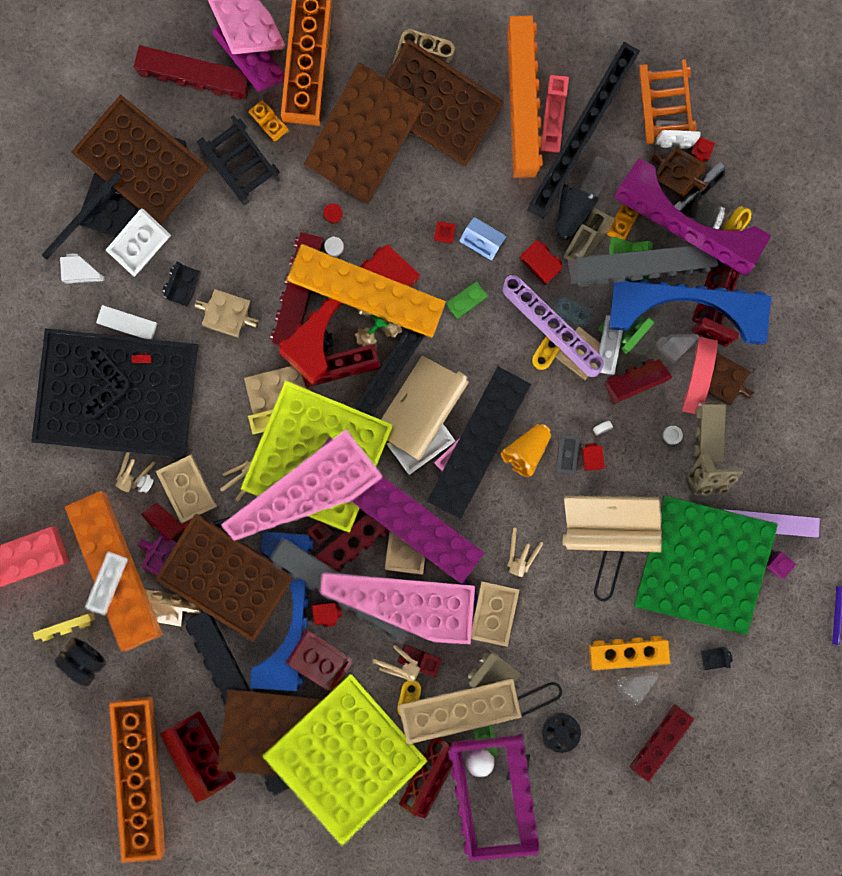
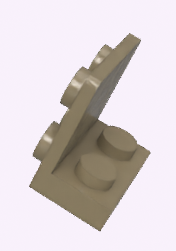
M703 453L686 477L693 495H723L729 492L730 488L743 473L742 468L715 469L709 453Z

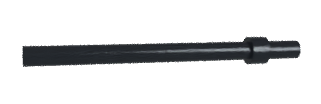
M116 171L107 182L105 181L100 186L97 194L43 252L42 256L48 260L106 194L109 195L114 190L113 187L122 178L120 173Z

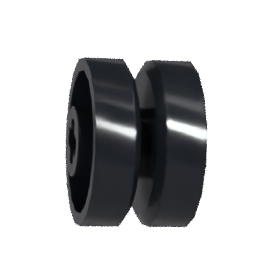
M72 638L66 645L67 651L60 652L54 662L70 679L83 686H89L95 679L94 672H100L106 665V660L88 643L78 638Z

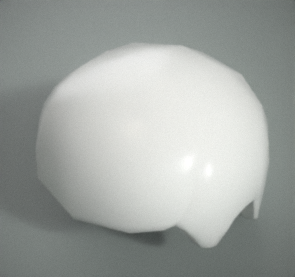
M475 749L467 753L465 765L468 772L477 777L487 776L494 768V756L484 749Z

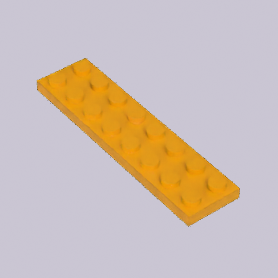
M303 244L300 246L287 281L431 338L434 335L446 303L444 300Z

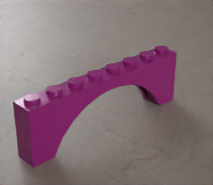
M638 158L614 196L616 200L745 276H748L772 236L756 226L739 231H724L693 221L676 209L666 198L657 181L656 167Z

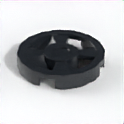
M558 713L546 720L543 725L542 736L548 748L554 752L565 753L570 752L578 745L581 730L575 718L569 714ZM562 718V725H557L555 719ZM576 727L577 733H569L570 729ZM546 732H553L555 737L548 740ZM561 741H566L568 748L562 749Z

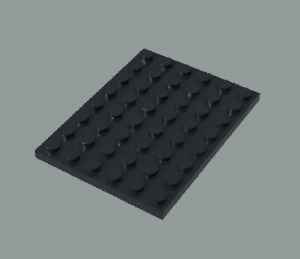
M45 328L31 442L185 458L198 344ZM92 347L104 350L131 382L130 390L96 419L85 417L82 413V407L108 383L87 359V351ZM100 352L93 353L94 357L92 359L98 360L101 364L107 361V359L102 361L99 358ZM139 352L146 355L144 352H147V355H151L152 360L151 363L133 364L132 355H139ZM107 365L104 368L105 375L110 376L113 374V366ZM117 376L114 379L110 380L111 382L112 380H116V382L119 384L117 388H125V381L122 382L118 380ZM109 392L103 393L102 401L104 403L110 402L111 394ZM95 400V402H97L98 404L95 407L89 406L88 408L90 411L88 412V414H95L96 412L94 411V409L97 406H101V408H103V405H101L97 400Z

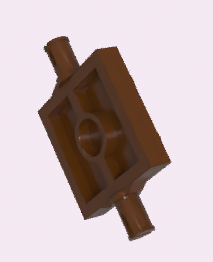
M676 146L665 158L656 153L654 157L652 156L651 160L659 164L656 172L658 183L684 198L694 185L702 190L707 188L708 183L699 179L707 167L704 162Z
M716 353L708 393L729 405L733 403L736 396L740 393L750 399L754 392L744 386L751 372L721 354Z

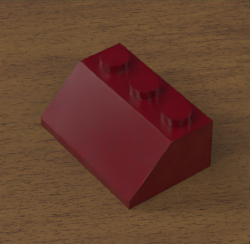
M651 358L643 362V366L638 369L636 366L626 369V374L619 376L617 373L608 377V382L604 385L614 405L672 379V375L660 359L654 361Z

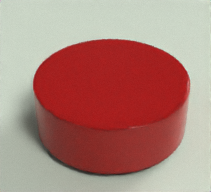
M331 203L324 208L323 214L327 222L334 224L342 219L343 212L339 205Z

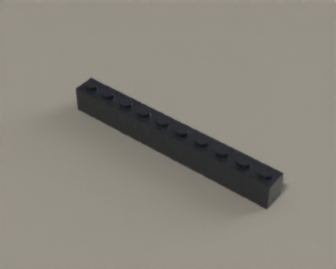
M623 42L531 200L527 211L541 219L545 218L637 59L640 50Z
M204 611L187 620L186 630L190 636L193 635L196 641L194 643L195 648L204 657V666L207 670H211L214 676L212 681L216 688H220L223 703L226 704L227 689L251 692L214 617ZM264 775L266 779L265 785L269 792H273L274 796L290 788L280 776Z

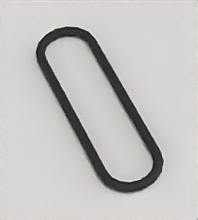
M604 551L599 574L594 588V595L599 601L605 602L612 597L624 551H621L610 595L607 598L602 599L597 595V588L599 585L601 573L607 555V551Z
M550 682L517 697L520 700L550 685H555L559 688V695L556 698L522 713L521 717L557 701L562 695L561 686L556 682Z

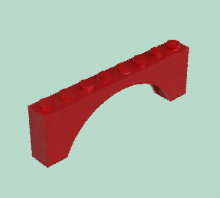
M388 244L383 248L380 246L373 253L374 257L370 261L368 259L365 260L360 266L363 269L412 287L420 277V274ZM328 297L321 303V308L317 312L314 310L307 317L308 321L304 325L299 324L294 329V334L290 338L286 337L279 344L281 346L279 353L312 385L327 370L323 352V336L326 326L333 314L344 304Z

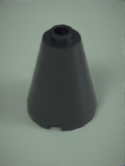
M564 184L555 231L558 232L557 236L568 240L569 237H574L581 224L598 203L599 198H593L594 195L575 187L568 189L569 185Z

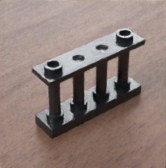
M233 115L231 119L235 125L211 142L210 140L206 142L203 137L196 142L241 204L245 206L249 203L247 198L249 193L273 176L277 182L280 181L278 176L280 171L274 163L270 165L245 131L247 127L241 118L237 120ZM240 131L246 140L224 156L220 155L217 157L214 153L216 147ZM251 146L257 155L234 172H228L225 168L227 162ZM262 161L268 170L245 187H239L236 183L238 178Z

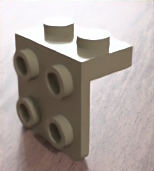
M490 650L488 654L485 652L480 658V665L477 669L473 668L468 674L467 678L469 679L467 682L474 689L477 686L511 678L515 683L520 677V673Z

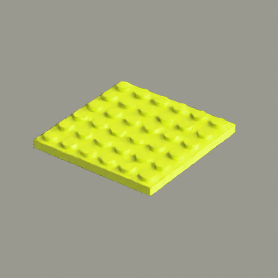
M285 381L241 489L257 496L261 495L320 450L329 437L334 439L346 429L376 467L393 425ZM349 501L307 516L350 533L359 507Z
M351 674L263 755V758L342 846L427 762L425 757L412 743L407 744L406 736Z

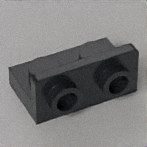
M177 261L170 269L169 276L171 277L169 282L165 283L163 287V297L166 300L188 307L201 271L185 266Z

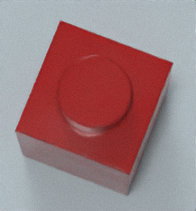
M597 443L585 444L586 448H581L583 470L605 469L603 447L597 446Z

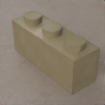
M698 402V407L695 408L698 426H695L694 435L697 437V445H694V456H697V459L701 454L709 453L713 462H724L726 404L723 402Z

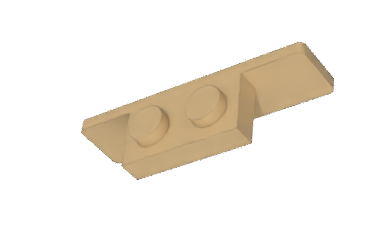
M145 589L159 623L182 626L184 611L196 614L203 612L202 609L178 594Z

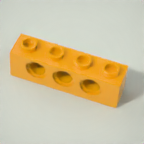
M651 636V640L635 637L631 638L629 642H624V639H613L612 643L598 640L593 641V645H588L590 668L592 670L670 664L668 640L662 639V636ZM646 646H651L652 653L648 656H645L643 652L644 648ZM631 647L633 649L632 656L625 657V649ZM608 649H613L614 656L606 659L605 652Z

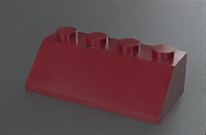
M200 711L160 733L196 803L210 798L236 780L233 772L217 770L220 747Z

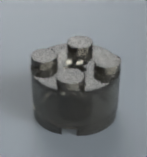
M694 199L688 218L704 226L724 230L730 211L724 212L725 208L708 201L700 204L698 203L699 199Z

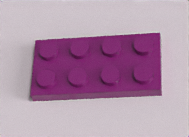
M220 26L213 29L212 34L258 92L284 82L285 73L267 51L232 54Z

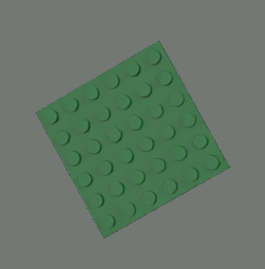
M663 495L660 506L662 549L661 552H648L634 607L747 635L778 524Z

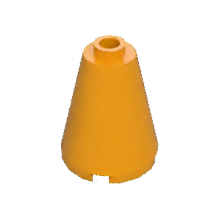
M536 424L503 449L501 452L502 459L506 464L511 462L514 466L512 469L520 475L531 477L551 438L550 429L544 424Z

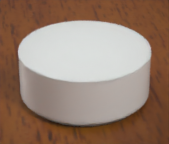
M331 237L325 242L327 254L333 257L342 254L344 245L340 238Z
M606 421L594 427L593 431L598 436L612 429L613 426L610 421Z
M669 426L663 431V439L669 445L678 444L682 440L683 433L677 426Z

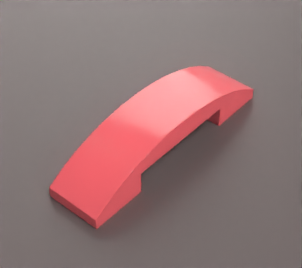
M550 75L541 151L560 152L569 77Z
M698 337L690 382L683 401V412L695 414L698 402L706 401L715 365L717 340Z

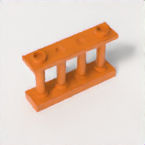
M686 59L682 60L681 69L652 73V71H648L647 64L640 65L639 74L646 144H654V137H657L662 130L697 131L696 120H692L688 78H691L690 66L686 65ZM682 77L683 87L653 90L649 86L652 80ZM684 95L685 105L656 109L651 106V101L654 98ZM686 113L687 123L659 127L653 125V119L656 116Z

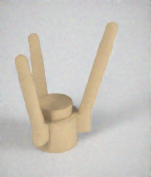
M126 452L115 486L125 492H129L131 488L135 489L140 477H145L156 462L153 461L133 481L134 477L130 475L135 460H131L126 472H124L130 453Z
M247 460L242 465L223 473V477L241 469L243 471L220 490L224 491L246 476L252 460L250 462ZM242 490L237 496L236 501H239L247 491Z
M513 528L510 558L507 566L510 567V573L523 577L524 573L528 572L543 542L539 543L527 563L525 558L530 547L529 544L526 545L521 559L515 558L514 561L517 528Z
M396 645L393 648L410 662L409 664L405 663L402 669L376 659L373 660V663L385 667H380L379 671L402 677L412 682L416 680L420 672V667L417 666L418 662L410 658Z

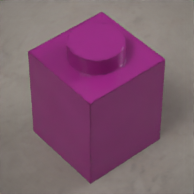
M775 551L768 559L766 568L777 578L785 579L796 566V563L783 552Z

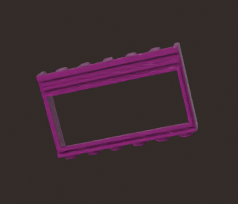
M523 734L453 741L451 748H449V759L453 760L454 767H452V778L456 779L457 786H455V797L459 798L460 802L458 805V815L462 817L463 821L461 823V834L465 835L464 853L468 854L469 861L539 855L540 844ZM505 746L520 844L478 847L462 750Z

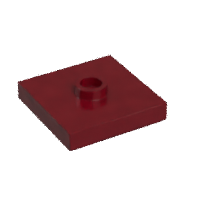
M705 317L692 330L693 333L699 336L717 340L718 344L724 347L736 341L740 334Z

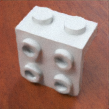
M657 120L656 125L659 127L687 122ZM662 130L655 137V145H660L663 148L679 146V148L688 149L694 146L700 138V132Z

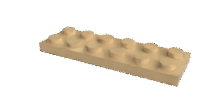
M512 678L477 686L475 689L472 687L399 704L407 744L522 718Z

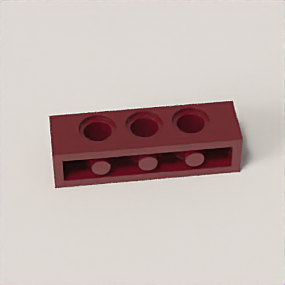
M371 344L326 356L327 370L313 385L303 375L302 377L306 387L309 388L380 369L375 345Z
M367 514L352 526L350 533L345 532L315 557L340 572L345 568L342 564L347 560L350 562L360 556L357 553L362 548L367 550L374 544L373 539L379 536L382 538L389 530ZM366 525L374 527L375 532L373 535L368 536L364 533ZM351 537L359 539L360 544L357 548H352L349 545ZM341 549L344 551L345 556L342 560H337L334 557L335 550Z
M674 704L629 767L649 782L692 724L694 718Z

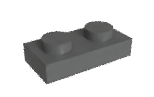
M560 434L556 472L575 475L580 436Z

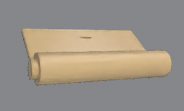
M422 355L381 419L393 425L387 441L413 458L420 460L469 382L466 380L468 377L459 371L456 374Z
M564 497L567 533L563 534V546H566L567 550L661 552L660 498Z

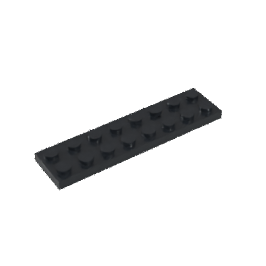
M497 366L427 499L428 503L460 520L462 519L531 386L530 383Z

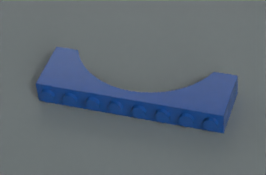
M630 279L613 284L609 329L628 331L642 314L658 305L673 301H691L712 307L726 316L736 327L744 343L764 345L767 342L771 296L766 295L765 292H754V294L746 293L745 290L728 292L725 288L708 290L706 286L688 288L686 284L668 286L666 282L649 284V281L646 280L630 282Z
M262 532L261 552L269 557L282 537L308 553L309 550H313V539H310V535ZM294 578L290 583L293 596V617L287 637L270 658L252 667L250 688L297 691L299 686H302L303 675L285 664L302 637L303 628H307V616H304L305 608L308 609L309 597H306V589L310 588L305 585L306 581L301 578L298 580Z

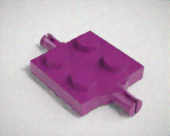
M162 534L159 535L152 545L143 539L138 544V546L147 551L146 558L141 566L155 575H158L177 544V541L174 539L167 542Z

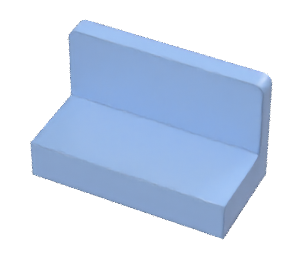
M473 218L466 227L460 242L492 261L506 236L479 219Z

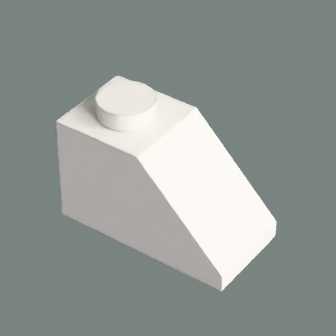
M67 254L66 257H60L61 280L63 282L104 281V277L78 254Z

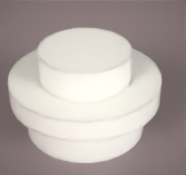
M148 474L145 477L141 476L136 485L139 487L138 491L140 493L142 491L147 493L153 484V479Z

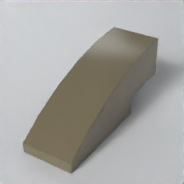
M594 208L586 224H581L563 257L567 260L589 257L605 237L615 218Z

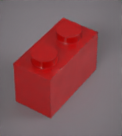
M536 240L520 255L519 259L544 285H547L563 269V263L556 255L552 256L548 252L549 248L544 242L540 243Z

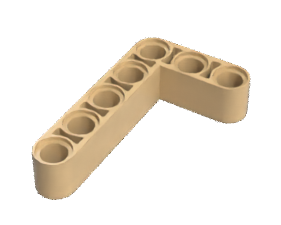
M408 29L401 35L394 61L406 43L405 40L408 38L413 39L414 43L425 49L423 45L431 44L433 47L425 50L445 63L453 59L454 45L449 40ZM443 49H448L450 53L444 55L441 53V51Z

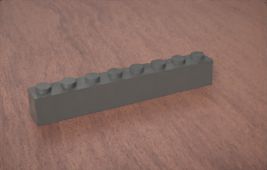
M696 246L581 257L569 260L568 264L571 284H578L579 287L589 286L590 282H596V285L607 284L608 280H614V283L625 282V278H631V281L642 280L643 276H648L649 279L660 278V274L672 277L677 276V272L689 275L694 274V270H699V273L711 272V268L718 266V261L715 257Z
M284 537L281 538L270 555V559L273 561L272 565L280 570L284 567L289 571L288 574L296 580L299 578L305 580V585L312 590L316 588L321 590L322 573L343 575ZM321 594L322 596H324L325 598H327V599H329V600L332 599V598H330V597H328V596H325V595ZM338 601L337 605L345 610L350 608L355 611L354 615L361 620L366 618L371 621L370 625L377 630L384 629L387 631L386 635L393 640L398 638L402 641L408 631Z

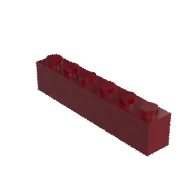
M142 45L138 47L133 66L138 75L142 77H157L156 79L161 82L173 81L181 87L190 85L195 90H210L218 96L227 94L235 100L247 99L251 84L240 69Z
M300 232V236L296 237L294 242L296 251L295 255H291L289 266L292 268L301 244L322 251L323 237ZM288 273L284 282L287 287L280 297V303H282L281 310H277L275 316L277 326L276 329H272L270 340H273V345L281 347L279 344L286 337L290 338L294 334L293 331L299 324L303 325L311 290L287 281Z

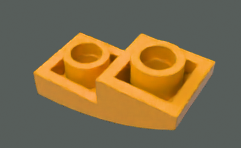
M263 100L259 101L248 111L274 143L289 131L286 125Z
M622 203L615 216V221L606 235L625 240L639 213Z

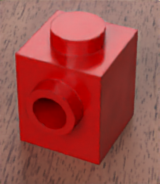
M336 601L312 605L315 625L323 624L324 627L335 626V622H338L339 617H342L341 607L337 606Z

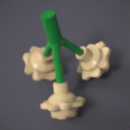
M358 309L359 315H365L366 317L371 315L375 321L371 330L368 328H359L355 337L358 345L364 347L375 344L377 341L374 338V331L378 327H381V330L385 332L387 337H396L402 331L400 325L385 319H378L377 316Z

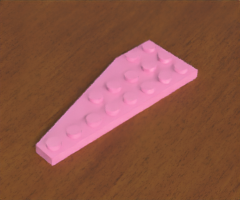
M208 0L232 54L283 50L285 44L269 11L259 0Z
M346 429L225 521L222 526L232 539L236 540L317 511L349 502L382 478V474Z
M322 573L320 593L432 642L471 644L475 586Z

